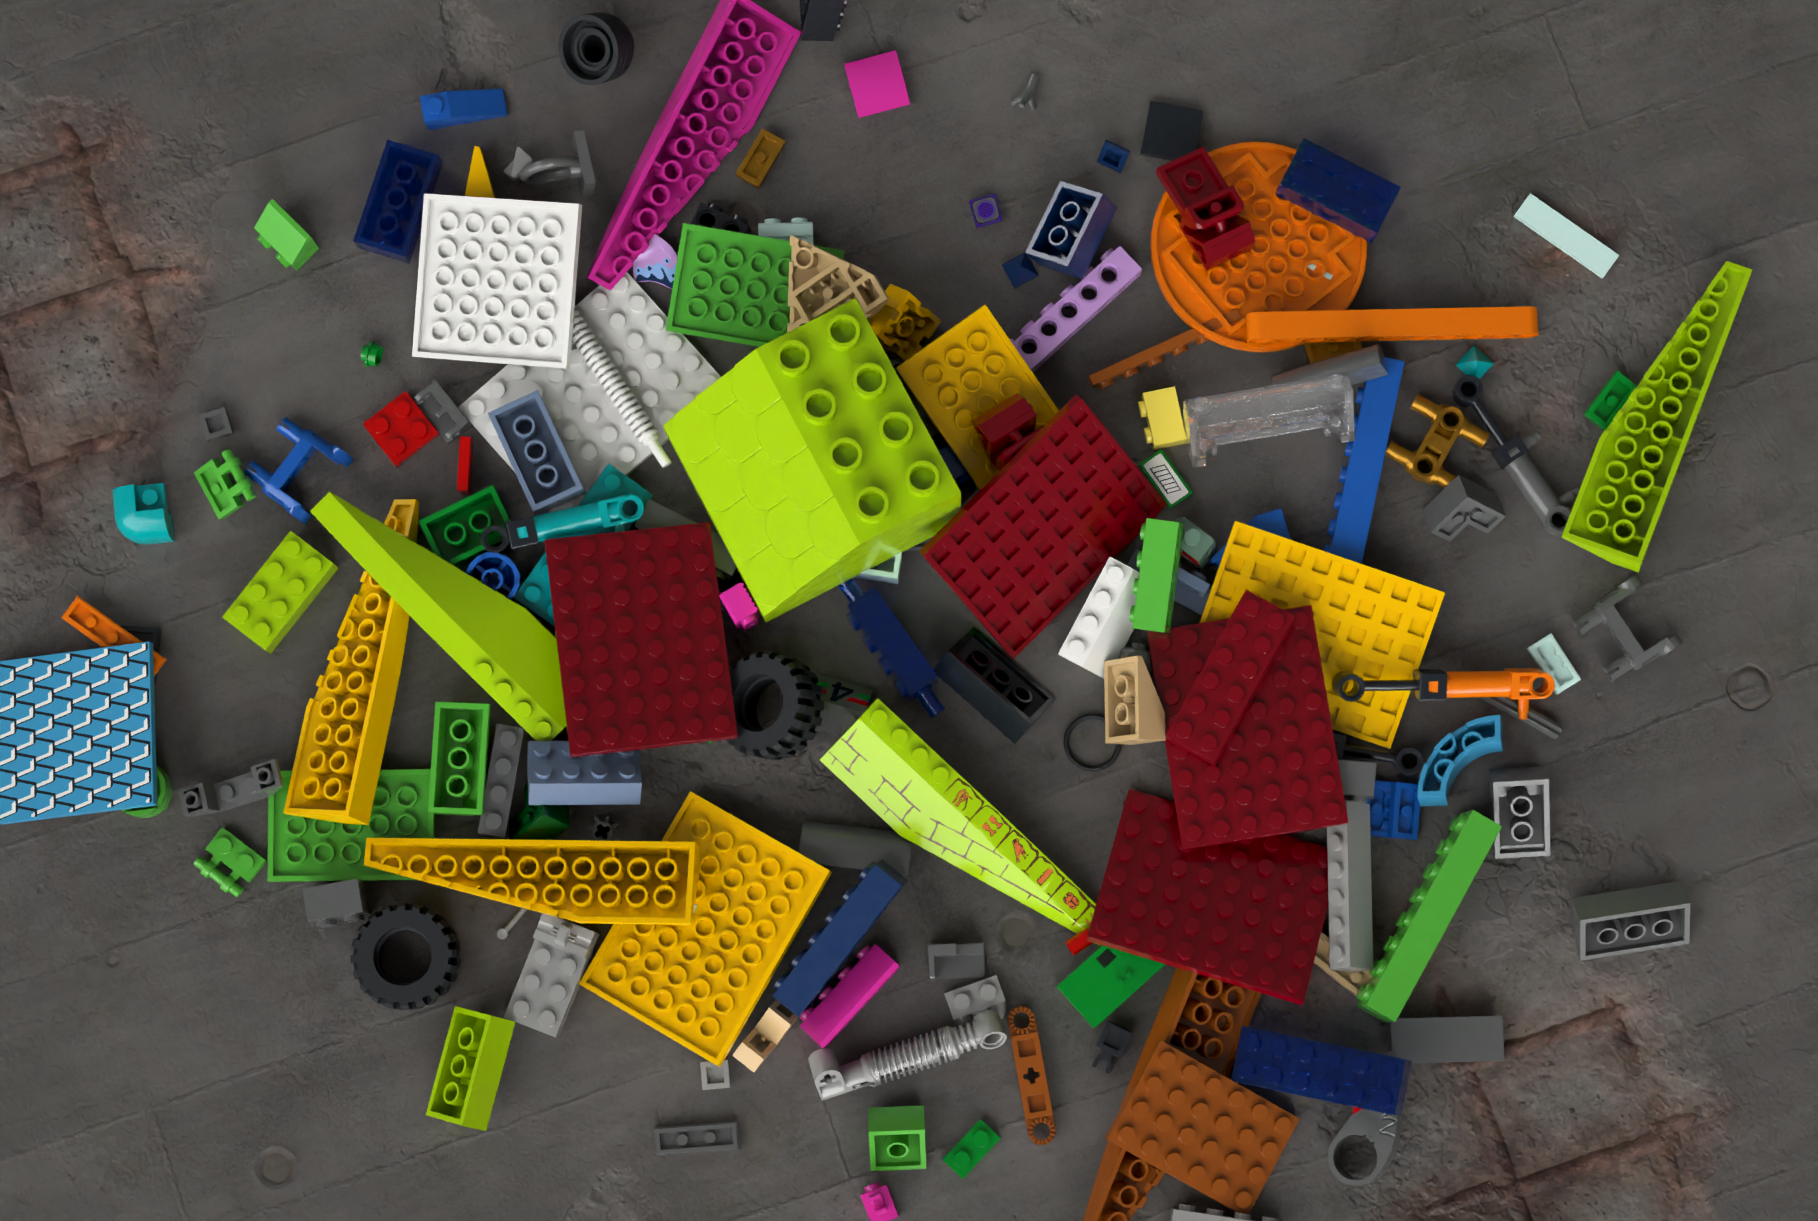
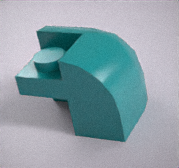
M164 483L140 486L132 484L112 490L116 525L124 537L137 544L145 545L175 542L173 515L168 512L166 485Z

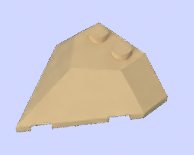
M790 235V246H792L788 285L790 324L787 323V333L855 298L867 320L877 315L889 300L876 275Z

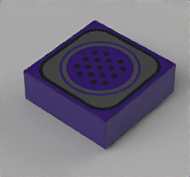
M995 194L969 201L976 229L1002 222Z

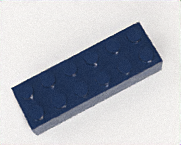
M884 860L876 864L872 862L867 865L859 876L862 882L849 888L842 897V900L845 901L842 907L838 905L837 908L831 911L825 919V922L828 923L826 928L821 927L808 941V944L811 945L809 950L804 949L790 964L794 969L791 972L788 970L773 986L777 989L773 997L798 1017L811 1006L908 880Z

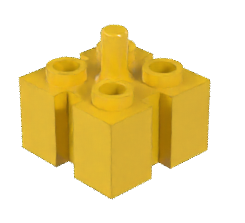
M890 284L885 291L889 300L879 313L869 319L868 322L883 349L891 357L906 361L923 348L919 345L923 337L929 339L941 323V320L929 309L920 306L922 303L909 291Z

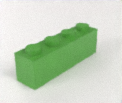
M1147 518L1146 523H1143L1141 526L1140 539L1144 540L1142 551H1139L1137 555V567H1140L1139 578H1135L1133 585V594L1136 595L1135 606L1132 605L1129 620L1133 622L1132 628L1170 633L1184 523Z

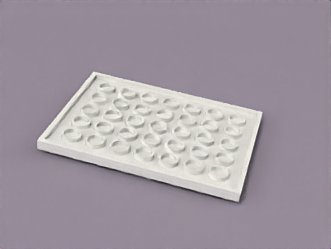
M626 272L611 291L599 285L575 307L577 308L576 311H579L580 317H583L584 322L591 329V334H594L596 337L595 340H598L600 343L599 346H602L604 349L603 352H606L608 355L607 358H610L611 363L614 364L615 369L622 376V381L626 382V387L630 388V393H633L635 396L634 399H637L639 402L637 405H641L643 408L641 411H645L646 416L649 417L650 422L654 425L653 428L657 429V436L659 437L657 441L662 446L669 440L663 425L672 419L678 411L692 402L698 394L721 378V376L682 333L666 331L668 317ZM573 341L570 369L508 364L458 407L462 414L514 471L488 413L538 390L586 493L608 463L628 476L653 454L649 447L639 443L638 438L634 435L635 432L631 431V426L627 425V420L623 419V414H620L619 408H616L614 405L616 402H612L611 397L608 396L607 391L600 384V379L596 378V373L592 372V367L588 366V361L584 360V356L581 355L580 350L577 349ZM586 494L576 499H573L563 505H560L550 510L549 512L576 507L579 505V503Z

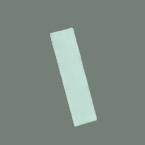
M1531 193L1513 216L1602 279L1619 257L1616 252Z

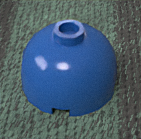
M489 551L478 555L466 570L468 575L477 578L483 584L495 591L497 590L510 600L516 595L520 587L521 574L517 564L510 556L501 552L492 553Z

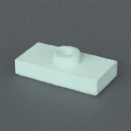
M1552 633L1527 648L1540 670L1548 673L1554 679L1556 695L1581 680Z

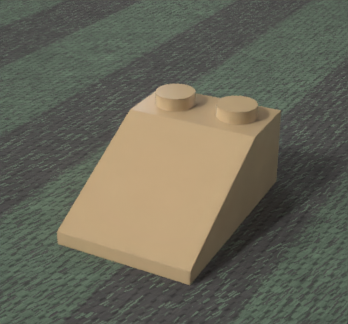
M1132 656L1104 661L1105 744L1135 745L1165 741V711L1143 657Z

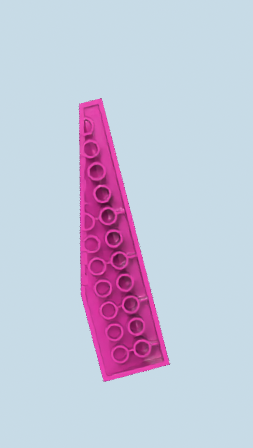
M751 0L719 1L635 166L586 278L611 291L632 267L637 257L643 254L650 246L648 243L653 235L660 234L665 229L670 219L678 214L704 184V180L710 173L718 168L723 158L738 145V141L743 135L751 130L801 34L800 31Z

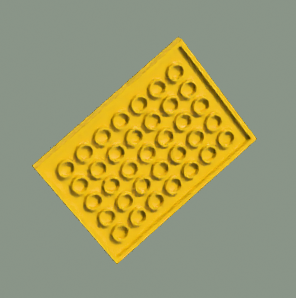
M690 791L662 841L696 842L700 849L699 880L695 898V905H698L693 913L691 925L613 924L579 984L711 1063L721 1067L832 872Z

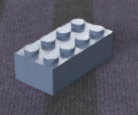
M538 390L488 413L535 515H541L586 494Z
M528 741L529 805L640 804L642 788L640 749L570 757L568 741Z

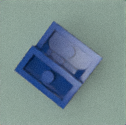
M1375 780L1374 799H1368V803H1366L1370 804L1371 836L1406 840L1418 839L1420 804L1417 797V784Z

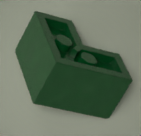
M527 783L524 786L525 808L509 821V838L511 840H555L570 827L569 805H529Z

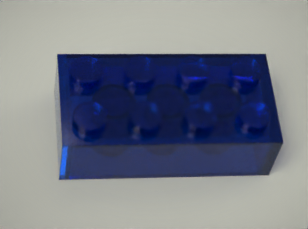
M1303 138L1275 194L1372 243L1401 187Z
M387 140L353 240L359 249L410 264L422 228L424 194H433L443 165L439 155Z

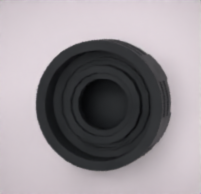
M605 12L588 13L572 18L563 27L558 41V53L563 68L571 78L584 85L606 83L623 75L631 64L635 48L632 33H630L627 26L618 17Z

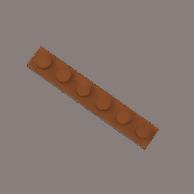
M1238 309L1223 314L1229 324L1241 319ZM1217 318L1201 324L1210 331L1223 327ZM1193 328L1088 376L1087 380L1091 389L1098 386L1099 390H1103L1113 385V379L1123 375L1124 379H1127L1139 373L1138 368L1147 364L1149 368L1154 367L1164 361L1163 356L1170 353L1174 357L1188 351V345L1197 342L1199 346L1210 340Z

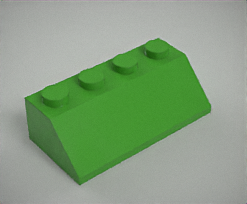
M435 702L429 813L453 816L483 815L491 704Z

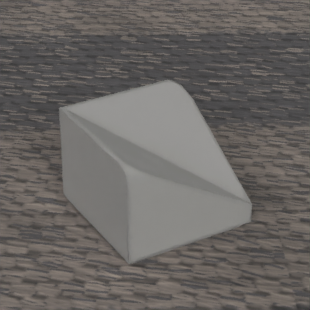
M517 147L514 160L503 172L513 182L520 184L522 181L519 177L520 171L534 161L520 147Z

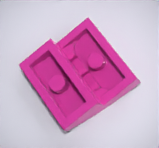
M896 50L844 63L858 118L910 105Z

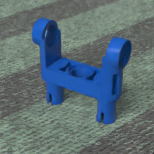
M285 417L281 422L290 429L288 430L279 423L276 431L294 442L295 447L275 473L271 474L253 460L249 466L257 471V473L246 467L244 474L259 484L264 494L284 507L297 520L306 524L311 515L305 511L306 508L301 506L300 503L284 493L316 449L336 464L341 463L347 468L354 458L338 446H333L314 431L304 430L288 417Z

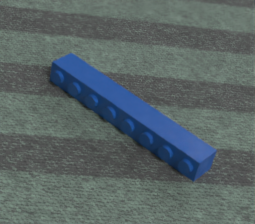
M1387 357L1384 358L1389 375L1365 381L1363 388L1359 387L1355 403L1360 404L1358 414L1353 413L1350 423V429L1354 430L1352 440H1347L1344 456L1349 457L1347 466L1341 467L1338 482H1342L1343 485L1341 493L1336 492L1333 508L1337 509L1336 518L1330 519L1327 535H1332L1330 546L1325 545L1323 550L1361 564L1404 361Z

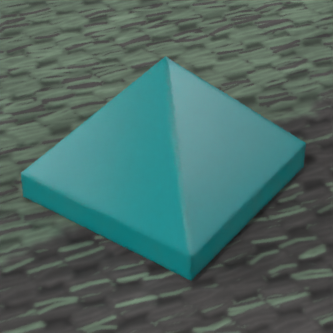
M1474 345L1455 365L1465 375H1473L1480 379L1494 363Z

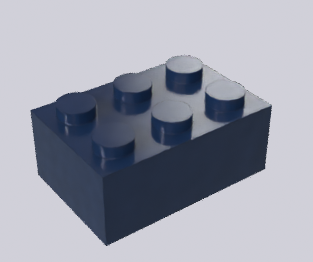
M1060 181L1025 253L1039 266L1083 279L1117 207L1102 193Z

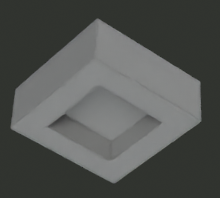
M724 1060L721 1067L710 1061L700 1062L702 1090L731 1088L729 1060Z

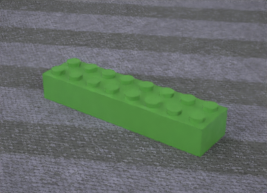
M1475 810L1461 813L1460 816H1454L1448 827L1451 832L1447 840L1442 839L1435 850V853L1438 854L1433 864L1429 863L1422 874L1425 880L1420 888L1416 887L1409 898L1411 905L1408 911H1403L1396 921L1395 925L1398 926L1394 936L1390 935L1382 947L1385 953L1381 960L1377 959L1373 963V970L1369 971L1372 978L1367 985L1362 984L1356 994L1358 999L1356 1007L1384 1023L1396 1022L1501 830V825Z

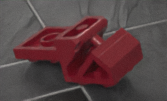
M1204 147L1156 169L1157 177L1182 215L1179 227L1206 271L1253 249L1256 241L1251 223L1236 215L1244 209L1243 201L1234 186L1229 187Z
M1017 393L971 421L991 467L998 471L1041 430L1039 428L1035 430L1037 414L1027 400Z

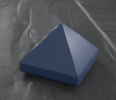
M1105 140L1097 162L1121 173L1130 150Z
M1025 252L1002 264L1014 289L1038 276Z

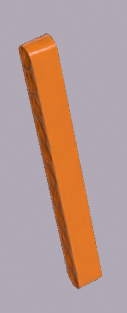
M1537 307L1272 311L1246 314L1247 342L1252 344L1531 338L1539 335Z

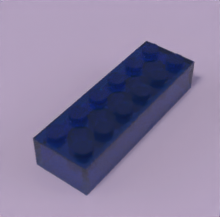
M1242 1026L1231 1080L1237 1083L1401 1116L1412 1061Z

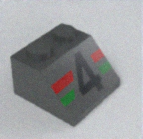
M820 674L817 685L821 686L823 690V696H820V699L824 702V711L820 712V718H823L821 725H817L815 730L841 737L868 708L873 690Z

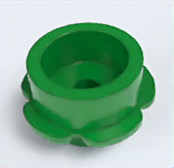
M371 341L369 345L363 346L361 360L364 361L366 367L379 366L382 360L383 347L376 345L375 341Z

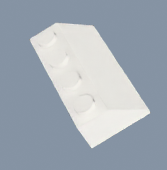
M1112 557L1108 558L1058 655L1104 679V661L1119 659L1121 650L1125 647L1134 630L1132 628L1133 622H1130L1129 615L1132 605L1135 606L1136 595L1133 594V585L1135 578H1139L1138 571Z

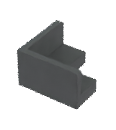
M1460 475L1450 482L1423 509L1430 532L1449 542L1468 524L1488 534L1506 517L1496 493Z
M983 943L928 945L930 980L979 978L985 976Z

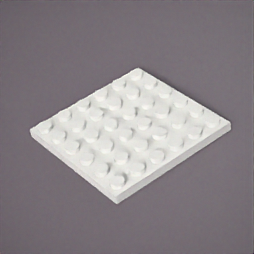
M424 194L412 357L570 369L582 205Z

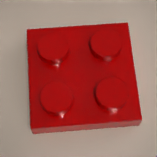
M406 391L363 423L364 427L396 468L440 435Z

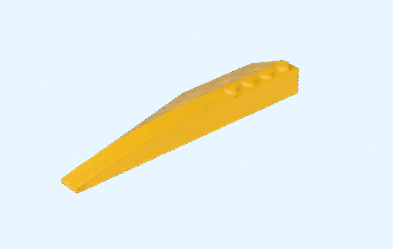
M394 499L384 525L403 534L416 544L419 501L416 499ZM364 571L360 579V582L363 583L358 595L354 594L337 633L339 641L336 647L329 652L327 660L330 662L324 676L320 675L316 686L319 688L314 699H309L306 706L284 814L344 824L369 825L402 667L410 615L367 571Z
M366 838L364 865L577 923L691 925L699 880L700 849L696 842Z

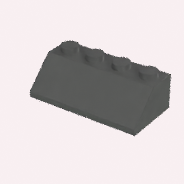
M1682 881L1572 898V921L1580 961L1690 944V901Z

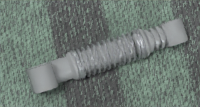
M986 1010L974 1017L973 1025H970L968 1022L964 1028L963 1025H959L960 1029L958 1030L956 1027H940V1029H937L938 1037L935 1031L932 1030V1035L926 1032V1037L920 1034V1039L914 1036V1041L908 1038V1043L902 1040V1045L896 1042V1047L890 1044V1049L884 1046V1051L878 1048V1053L873 1050L872 1054L871 1052L862 1054L860 1059L841 1066L832 1049H818L810 1054L808 1062L821 1100L824 1101L868 1085L871 1087L881 1086L883 1080H885V1083H888L889 1078L891 1081H894L895 1076L897 1079H900V1074L905 1077L906 1072L911 1075L912 1070L917 1073L918 1068L923 1071L924 1066L929 1069V1065L932 1064L935 1067L936 1062L941 1065V1056L945 1063L948 1062L947 1057L950 1061H955L964 1053V1049L971 1051L970 1047L972 1046L974 1049H977L978 1044L984 1049L998 1048L1007 1039L1000 1015L994 1010Z

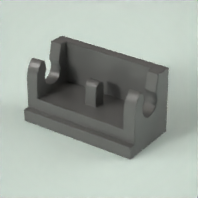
M436 380L415 396L416 401L414 402L448 445L472 427Z

